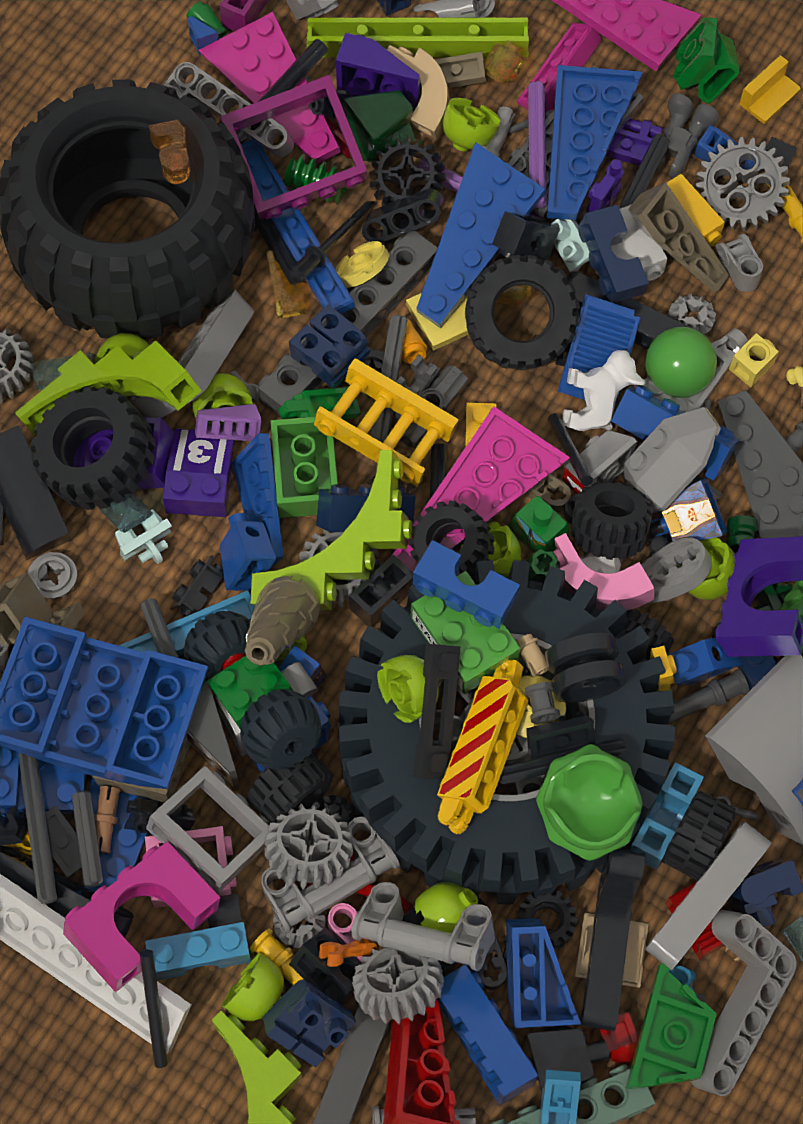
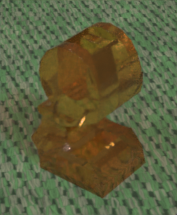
M179 119L149 125L151 142L154 147L161 150L159 157L164 178L173 184L185 182L190 176L186 128L180 124Z

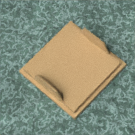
M584 913L575 973V977L586 979L595 914ZM630 921L622 982L624 986L636 988L641 986L648 923Z

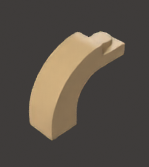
M389 45L387 50L420 75L422 95L411 117L413 128L438 141L444 130L442 121L444 111L450 101L449 88L440 66L431 55L421 48L418 49L414 56L412 52L404 47L397 49Z

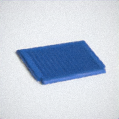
M585 294L579 314V323L574 332L575 335L570 345L557 392L585 400L583 388L576 387L567 382L569 368L585 373L594 368L602 367L616 350H626L631 355L641 317L634 316L635 310ZM620 391L618 392L615 405L617 404Z

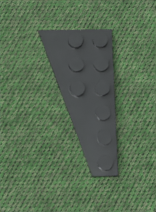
M746 390L718 400L726 428L734 432L733 437L739 439L734 449V454L754 518L758 521L760 537L803 536V462Z

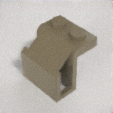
M26 572L0 585V643L7 646L11 643L15 644L24 617L76 630L79 626L78 622L85 611L80 603L76 602L53 612Z

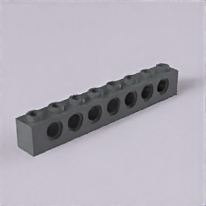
M414 230L408 232L405 237L403 235L400 236L389 252L388 262L383 269L373 278L356 286L350 292L355 308L341 315L347 320L354 322L352 324L367 338L430 272L438 248ZM407 262L409 263V265L403 266L399 263ZM383 281H387V282H390L391 284H389V285H382V284H380V283L383 282ZM370 301L372 304L364 305L361 302ZM288 353L282 357L278 368L271 375L266 374L261 379L258 385L259 401L280 417L278 408L284 404V401L292 400L294 395H298L302 391L317 390L324 382L312 372L311 367L303 364V362H297ZM288 380H292V381H295V382H296V383L293 384V385H285V384H283L285 381H288Z

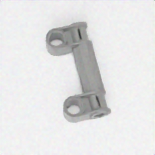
M357 817L350 821L347 832H351L352 836H354L356 832L363 830L367 831L370 837L364 841H358L353 837V853L357 859L350 862L347 869H343L340 879L333 877L330 885L320 881V886L317 889L312 884L306 889L299 891L295 883L291 886L289 885L288 876L281 878L286 883L281 890L274 891L269 888V884L273 880L279 879L277 870L268 868L264 871L261 884L265 897L285 933L290 932L292 926L307 917L309 919L314 918L343 899L376 881L377 876L391 868L396 870L400 867L391 847L372 829L365 817Z
M391 882L379 883L371 889L368 898L353 920L351 930L353 939L358 941L364 938L376 941L382 947L421 955L449 964L459 962L470 965L471 969L476 971L482 968L486 955L495 940L491 911L482 904H474L465 908L452 933L401 921L404 912L399 888Z

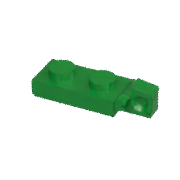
M348 387L302 391L300 394L294 395L292 400L284 401V404L278 408L281 419L316 417L320 406L331 412ZM356 398L341 419H357L361 415Z

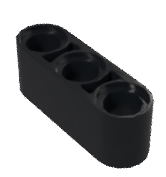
M426 189L376 208L368 214L362 226V235L368 242L379 241L382 243L432 224L439 218L443 208V196L435 189ZM423 203H431L435 210H427ZM397 213L406 214L409 220L400 219ZM371 223H378L383 229L377 230L372 227Z

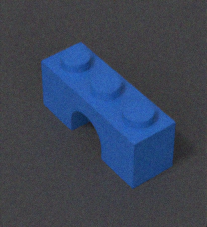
M432 540L413 572V585H415L416 589L428 597L434 595L444 600L449 608L457 612H462L463 610L473 615L477 622L486 627L494 626L500 629L518 597L520 585L490 570L486 579L478 585L468 586L461 583L456 577V573L460 568L461 554Z

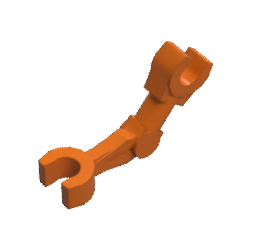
M364 938L346 945L325 942L320 944L319 957L321 959L328 957L327 965L335 967L341 965L344 958L351 956L361 957L363 955L371 957L372 949L378 951L380 949L374 941Z

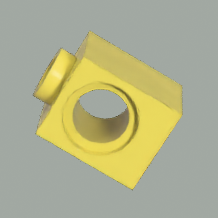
M756 333L733 356L729 370L749 387H752L774 365L779 351L776 350L771 341L763 339ZM750 356H756L761 361H755Z

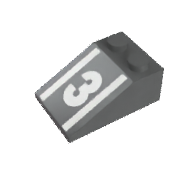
M204 682L186 736L190 745L233 789L240 787L236 769L208 682Z

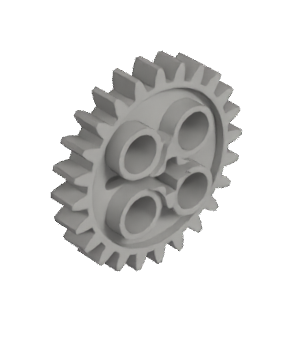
M740 137L738 145H734L732 140L729 139L728 148L726 149L718 144L717 155L710 151L708 152L711 162H701V167L706 172H697V178L703 182L696 183V190L703 191L700 195L725 223L727 221L730 222L731 230L735 229L737 223L741 224L743 231H746L747 223H751L757 229V220L760 219L768 224L767 215L769 213L776 217L778 215L775 206H785V201L780 196H789V190L783 186L790 184V178L782 177L788 173V167H779L784 162L783 157L774 158L776 154L775 148L766 151L765 141L757 147L755 145V138L750 140L749 145L744 143L743 137ZM745 160H752L755 166L752 169L745 170L740 167V164ZM760 170H765L764 174L757 175ZM721 175L731 178L730 182L725 185H719L715 181ZM738 181L748 182V187L738 186ZM760 183H766L771 188L765 193H759L755 190V187ZM729 193L725 198L720 197L722 194ZM736 198H741L746 202L739 209L733 208L730 204Z

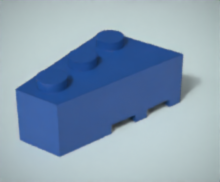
M539 918L507 919L508 1014L514 1028L581 1024L545 925Z

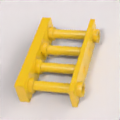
M355 358L348 367L345 382L350 386L331 412L321 406L319 407L314 426L318 427L323 434L335 437L378 463L380 450H393L410 424L416 423L426 429L427 433L408 459L395 450L393 452L403 463V476L399 479L418 487L425 472V468L420 466V463L437 438L449 442L455 432L459 419ZM359 392H363L376 401L356 428L341 418ZM390 408L401 414V417L382 443L367 433L384 409Z

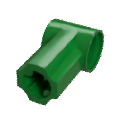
M540 549L526 560L530 562L529 580L544 583L549 567L555 568L558 561L553 552H546Z

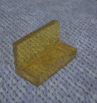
M268 251V271L277 319L306 314L301 282L291 285L278 262L274 261L273 251Z

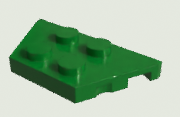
M660 963L656 970L626 1088L630 1090L695 1081L700 1079L717 1013L705 1002L700 1001L696 997L695 992L686 983L683 985L669 972L670 968L664 963Z

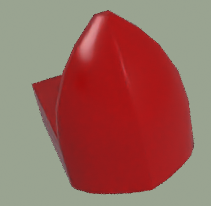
M628 1012L618 1015L614 1032L598 1029L601 1040L605 1039L609 1060L619 1064H628L633 1060L638 1043V1037Z

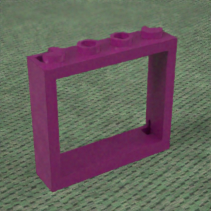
M330 75L220 116L222 122L237 142L241 155L249 168L254 206L260 220L266 218V220L272 217L278 218L283 214L282 211L292 207L294 210L304 208L310 204V200L318 197L321 199L330 198L337 194L336 190L346 186L348 189L356 188V185L363 183L368 178L366 166ZM328 96L355 167L263 202L236 131Z

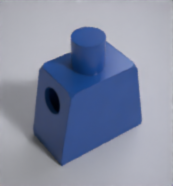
M236 513L229 517L230 529L220 543L226 590L251 591L252 573L268 572L275 562L276 556L264 524L248 521L244 513Z
M716 638L705 639L668 654L673 656L676 673L673 676L677 685H694L743 665L740 656L727 657ZM717 650L720 654L719 661L716 660L712 654L716 653Z

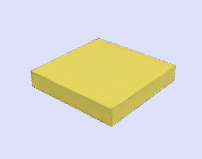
M422 293L406 300V306L433 351L469 335L465 318L468 294L442 328H439L417 313L416 308Z

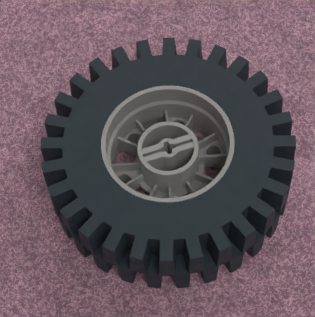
M493 560L477 562L472 578L476 585L486 579L490 570L494 571ZM514 560L508 579L518 583L520 588L518 597L503 624L515 641L527 634H532L533 638H538L539 642L537 645L545 657L546 650L552 645L577 635L603 632L612 634L616 639L619 655L614 661H618L623 666L626 677L625 685L607 696L590 701L566 703L573 718H577L576 712H583L584 716L587 715L588 718L593 719L595 743L616 738H623L627 753L619 759L630 765L643 802L631 840L627 845L623 846L628 849L635 840L645 819L649 816L670 766V761L667 760L675 740V726H670L668 723L674 708L672 690L658 691L659 676L665 674L666 670L660 656L650 660L646 659L650 638L641 626L629 633L624 630L627 610L614 600L604 611L596 607L597 586L584 580L577 592L573 594L564 590V570L550 566L544 583L529 580L530 562ZM415 585L409 588L407 606L402 608L393 599L382 610L380 629L376 630L368 626L361 636L359 658L351 656L346 668L345 691L341 690L339 749L341 753L342 775L345 787H350L352 806L355 807L357 817H365L372 829L393 849L400 864V869L407 874L414 866L424 871L425 885L429 887L440 882H452L471 889L477 896V899L481 891L497 893V904H514L518 894L522 892H531L535 899L538 895L553 893L556 886L564 883L569 892L584 885L592 870L596 868L602 873L609 853L598 859L588 861L550 841L536 802L537 794L546 778L545 775L507 783L512 784L514 795L494 794L487 810L482 813H473L464 833L455 834L450 831L449 825L446 826L439 822L437 815L440 811L442 799L437 794L442 779L413 777L416 743L419 744L421 718L412 723H405L398 719L394 713L398 712L399 709L392 699L388 703L385 702L377 678L378 671L383 669L380 665L393 657L416 655L424 660L426 643H429L411 619V603L425 595L420 593ZM519 655L518 662L523 666V677L531 675L522 656ZM547 670V672L540 676L552 681L556 675ZM444 679L439 681L438 700L443 695ZM458 686L457 691L469 705L463 710L460 717L454 715L451 749L456 747L463 729V723L468 716L476 692L469 691L463 694ZM435 709L433 732L440 731L441 710ZM516 734L506 763L530 758L527 738ZM433 739L432 744L438 745L439 740L436 741ZM528 790H533V791H534V792H530V793L523 794L525 791H528Z

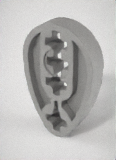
M695 538L675 540L657 551L641 565L654 586V600L648 603H656L678 597L693 590L704 581L710 572L712 558L699 540Z

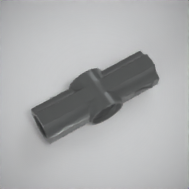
M447 365L428 389L422 391L419 396L446 411L468 384L469 380L463 371L455 366ZM411 423L401 437L400 442L407 447L416 448L427 433V430L416 423Z

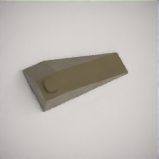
M665 182L641 193L628 209L633 219L655 243L713 293L717 292L729 274L667 183Z

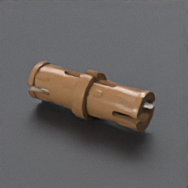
M100 786L97 814H94L99 849L101 840H103L102 854L111 853L113 828L118 824V818L115 816L121 789L111 787L110 799L108 800L110 789H108V786Z

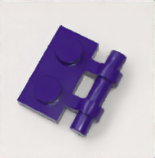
M630 118L615 135L606 156L639 166L653 139L648 136L654 137L657 133L661 134L662 127L652 125L653 122L648 120L641 122ZM624 128H625V129H628V130H632V131L638 132L639 134L634 133V132H630V131H627V130H624Z
M612 160L606 169V175L602 181L594 183L588 195L591 201L586 209V213L612 206L621 189L620 181L624 173L621 161Z

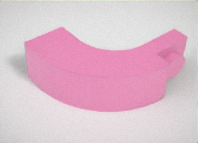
M566 533L555 538L556 550L553 551V554L558 560L559 569L565 571L564 589L575 594L584 580L598 587L596 607L602 611L614 600L626 610L640 607L654 600V586L640 562L617 573H599L591 570L581 561Z

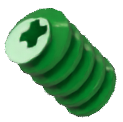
M302 154L298 160H295V157L290 160L285 172L284 184L287 187L293 185L294 189L336 174L337 167L333 166L327 172V163L323 162L319 168H316V158H312L306 164V155ZM346 187L336 190L337 194L325 199L326 202L332 203L335 200L336 205H338L344 196Z

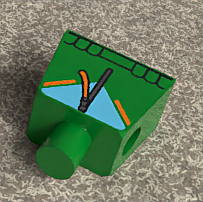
M535 496L519 510L508 525L515 536L533 553L540 549L546 552H553L556 550L555 543L553 544L556 537L566 533L569 538L567 522L540 496Z

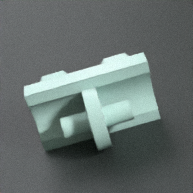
M556 219L551 224L560 228L554 245L569 271L577 272L584 263L589 261L588 247L586 242L583 243L579 237V226L575 220Z
M152 509L139 518L146 532L138 537L129 525L115 532V537L120 546V556L124 562L144 549L146 551L138 555L142 563L150 558L156 564L163 561L160 552L168 548L165 540L156 545L154 543L170 534L172 525L168 519L162 520Z

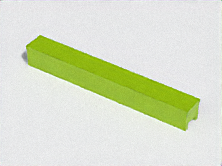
M308 18L307 48L315 39L321 40L328 48L323 57H337L345 33L359 34L373 39L386 50L389 45L397 49L404 47L412 52L414 56L419 48L426 51L432 57H453L482 52L484 57L529 56L528 18Z

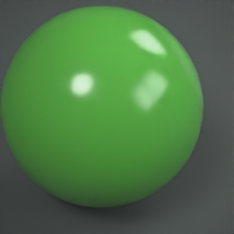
M689 327L671 328L659 334L650 344L645 360L646 372L653 384L662 390L664 394L678 398L692 397L702 392L711 383L717 368L716 352L710 340L701 332Z

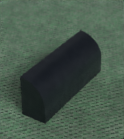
M20 425L0 433V503L24 556L28 560L71 541V537L48 486L36 473L37 468L33 465L31 458L32 451Z

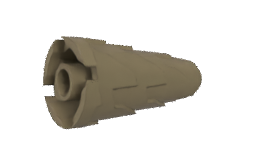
M293 576L278 577L267 583L259 593L251 617L250 627L246 634L245 653L252 663L257 665L273 663L285 648L289 649L296 640H300L317 623L320 613L319 598L313 588L302 579L297 582L291 580Z

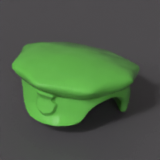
M592 744L553 760L536 797V802L550 841L588 861L598 859L630 842L643 805L630 765Z

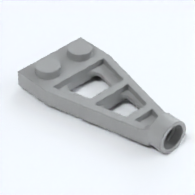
M733 328L723 338L712 343L716 352L717 362L720 366L717 368L711 383L697 395L689 398L666 395L653 384L649 377L644 379L645 384L642 386L654 392L652 396L662 401L664 398L678 403L680 405L679 410L685 413L702 408L706 399L709 398L728 371L733 356L748 342V339L740 330Z

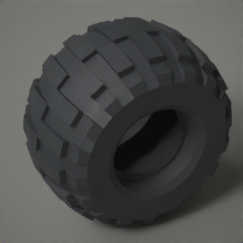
M132 79L112 80V87L95 89L94 83L76 88L73 91L72 99L64 102L58 97L38 111L37 122L30 121L27 127L23 126L13 140L11 161L4 159L0 175L1 234L12 267L22 279L26 290L46 311L52 307L55 315L62 323L78 331H81L82 328L88 331L91 327H95L100 338H110L113 335L125 332H140L142 339L162 336L163 327L175 323L178 329H183L200 320L201 308L206 307L210 309L213 305L215 307L218 306L230 293L233 284V274L240 277L251 249V238L255 229L253 188L249 168L241 155L237 142L225 124L222 122L217 125L210 109L195 98L190 99L186 95L179 98L174 88L150 82L147 88L136 87L135 81H132ZM120 198H152L170 206L178 217V220L164 231L138 241L110 243L83 236L87 219L103 205Z

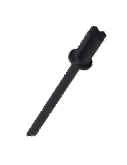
M366 201L319 247L309 246L305 250V255L289 271L291 277H296L297 282H302L316 267H322L326 262L325 253L374 206L375 202Z

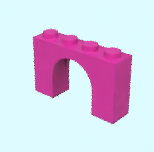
M168 841L159 848L154 846L149 849L139 864L135 867L131 865L126 867L117 876V881L109 887L106 885L100 887L92 895L90 902L83 907L80 905L76 906L65 917L63 935L115 992L142 972L140 954L121 935L114 922V915L123 903L139 896L158 898L167 903L192 931L218 910L219 895Z

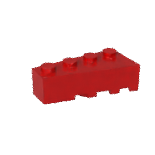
M438 1000L435 1001V1007H426L425 1016L419 1013L415 1014L413 1021L407 1017L403 1018L400 1024L392 1019L383 1124H460L459 1120H456L454 1106L456 1105L454 1091H451L448 1077L450 1066L449 1060L445 1059L443 1043L445 1038Z

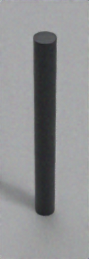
M551 414L548 417V422L565 454L570 457L569 461L583 486L590 485L593 482V478L558 414Z
M146 949L140 952V962L155 1067L163 1068L167 1066L168 1061L153 951Z

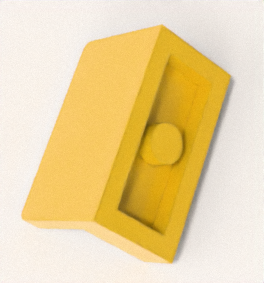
M781 55L743 89L739 105L763 124H766L789 103L801 89L800 86L785 75L789 61Z

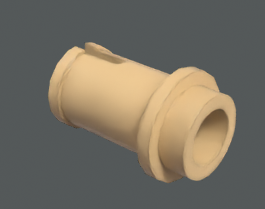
M527 634L518 639L516 642L521 648L520 655L530 670L532 677L534 678L547 672L546 659L537 645L539 642L538 638H533L532 634Z

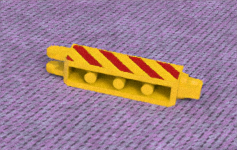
M516 660L504 662L496 668L492 677H482L479 687L475 692L468 716L463 723V729L458 742L452 752L448 768L440 783L437 795L442 799L437 815L438 820L443 825H449L448 828L455 834L464 833L474 812L482 813L489 808L528 704V698L519 688L523 666Z

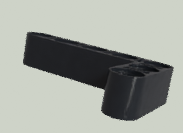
M621 848L609 853L603 868L597 893L581 1026L613 1032L616 1029L632 901L642 879L645 853Z

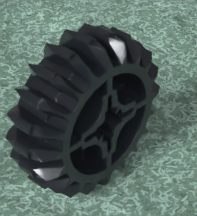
M411 137L406 139V144H402L401 140L397 138L395 141L397 146L392 148L389 143H386L387 152H377L380 161L374 160L371 162L375 170L369 172L370 179L374 180L370 183L371 190H377L374 194L376 200L383 199L382 206L413 195L414 189L419 185H426L421 191L426 189H435L438 192L444 191V186L439 182H444L447 179L446 174L442 173L446 169L444 162H439L441 155L439 152L433 153L434 148L431 144L424 147L422 139H419L413 145ZM413 157L426 162L430 167V171H424L423 168L415 167ZM402 158L400 165L390 167L394 162ZM410 168L412 175L409 176L406 186L403 177L407 176V172ZM385 181H392V184L400 185L402 196L391 192L386 187ZM423 203L426 209L430 208L429 203Z

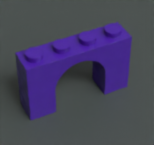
M803 536L741 539L738 552L734 554L736 562L733 575L728 578L727 600H724L722 603L723 616L721 625H718L716 628L718 644H721L727 657L801 655L803 622L798 610L762 611L750 606L755 596L772 584L785 581H803Z

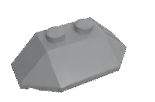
M702 407L664 419L624 463V485L636 488V491H641L645 498L650 500L653 512L665 510L706 466L714 446L715 436H718L721 429L710 411Z

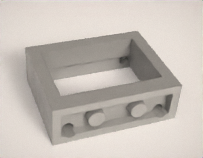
M204 766L150 816L146 829L162 844L168 841L205 882L219 894L265 849V836H267V833H270L268 832L270 822L265 817L258 816L250 809L248 802L243 796L238 793L234 794L226 786L224 779L218 773L211 772ZM200 787L255 838L225 868L169 817Z

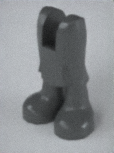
M679 93L671 95L667 107L671 120L669 126L664 129V136L670 140V143L656 171L661 169L667 155L674 157L675 159L669 172V176L673 178L683 172L692 150L698 145V139L710 125L715 126L719 120V113L714 107L707 104H699L693 114L688 131L683 129L693 112V102L687 96Z

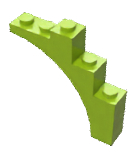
M154 341L133 360L117 345L96 364H93L81 350L78 351L57 369L61 375L16 411L15 414L36 437L37 435L34 433L37 423H42L44 419L42 417L43 413L47 409L51 410L55 406L53 402L60 397L65 399L69 396V392L77 389L79 392H83L85 387L95 386L97 390L100 387H105L124 396L152 397L168 403L177 411L202 390L189 373L157 341Z
M380 450L377 473L369 496L356 519L338 539L320 553L299 564L277 571L252 573L251 605L255 607L259 593L271 580L283 576H293L291 580L299 582L302 579L313 588L319 598L320 610H331L332 601H335L337 596L336 583L333 580L369 579L370 570L374 569L375 564L374 552L371 549H407L408 539H411L413 534L412 521L408 520L409 518L402 510H397L401 508L402 504L401 491L398 490V478L403 476V463L393 450Z
M220 1011L212 1019V1023L230 1046L241 1068L247 1089L248 1124H292L296 1118L283 1105L279 1108L275 1105L302 1079L301 1072L298 1070L301 1064L290 1052L283 1055L278 1049L267 1058L265 1056L269 1052L267 1048L256 1037L250 1040L242 1032L245 1029L242 1022L237 1017L231 1014L227 1017Z

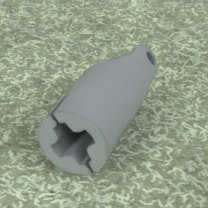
M436 0L419 4L413 8L415 12L434 11L438 15L437 18H479L478 0Z

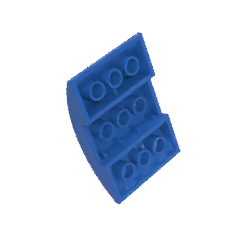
M24 617L0 681V745L41 761L84 774L132 785L168 789L209 667L147 649L144 653L88 638L84 632Z

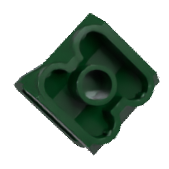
M400 90L343 99L345 108L349 113L346 118L363 161H380L377 152L382 151L386 153V143H389L392 148L397 146L395 143L397 138L401 140L402 144H406L408 137H411L413 141L416 140L410 124L413 108Z

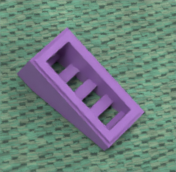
M255 404L197 410L195 435L196 438L252 441L260 433L261 416ZM208 420L212 421V426L207 427Z

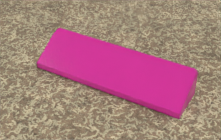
M571 24L531 81H541L545 87V114L550 109L553 110L555 106L558 65L583 67L601 42L599 33L587 24ZM528 86L517 100L518 105L528 109Z

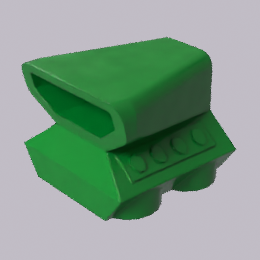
M703 18L680 43L675 59L678 60V65L675 68L673 78L676 79L680 90L699 83L698 97L703 102L709 104L739 75L740 65L735 43L732 39L718 31V18Z

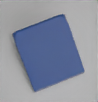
M193 16L188 17L189 35L198 54H200L199 49L217 41L218 34L214 29Z

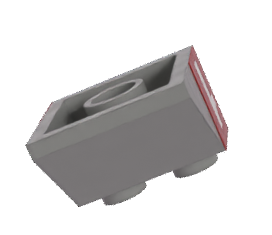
M607 430L600 437L595 435L585 446L586 449L580 454L593 478V482L588 486L591 487L593 483L597 482L602 484L604 481L612 483L624 473V463L634 453L637 441L631 436ZM568 460L564 464L562 480L578 495L586 486L581 484Z

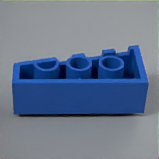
M637 385L636 387L631 386L626 389L611 421L645 440L664 419L685 412L679 410L680 405L667 398H664L662 401L652 396L654 393L652 390L642 385ZM720 426V432L718 436H715L712 452L704 467L707 470L705 476L713 481L724 471L739 439L733 437V431L723 426Z
M465 964L443 977L444 987L441 988V997L435 1000H438L441 1010L499 1107L533 1087L538 1074L530 1059L525 1056L519 1047V1042L513 1031L509 1027L507 1028L500 1018L502 1015L492 998L488 999L483 992L484 984L475 970L470 972Z

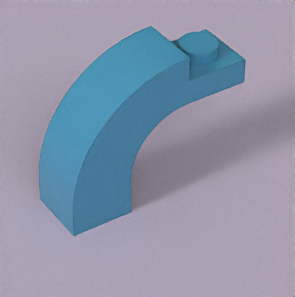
M546 1070L544 1088H542L539 1124H576L581 1084L580 1072Z

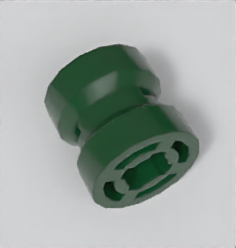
M742 515L733 516L727 520V530L730 533L727 545L734 553L738 552L741 539H755L754 535L758 531L757 519Z

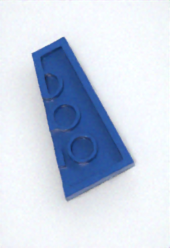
M258 433L232 461V466L247 520L261 522L266 528L276 556V560L271 566L272 568L283 558V547L269 433Z

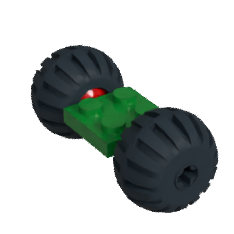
M218 611L215 614L211 613L205 616L204 620L200 619L195 624V628H191L184 645L185 660L209 667L204 682H208L215 695L239 727L240 738L248 756L261 766L275 770L293 767L294 764L304 761V758L314 751L313 748L317 747L321 736V720L314 704L302 694L293 691L291 685L274 662L268 665H257L247 658L245 653L246 634L251 622L248 618L232 611Z

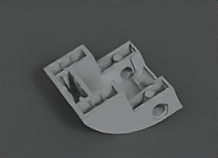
M785 655L705 737L729 779L756 792L777 832L803 845V805L792 792L803 779V657L801 655Z

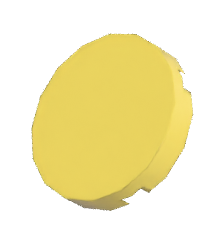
M371 241L364 243L353 250L356 254L350 258L347 255L341 259L336 267V272L346 288L356 287L367 282L383 269L390 255L381 242Z

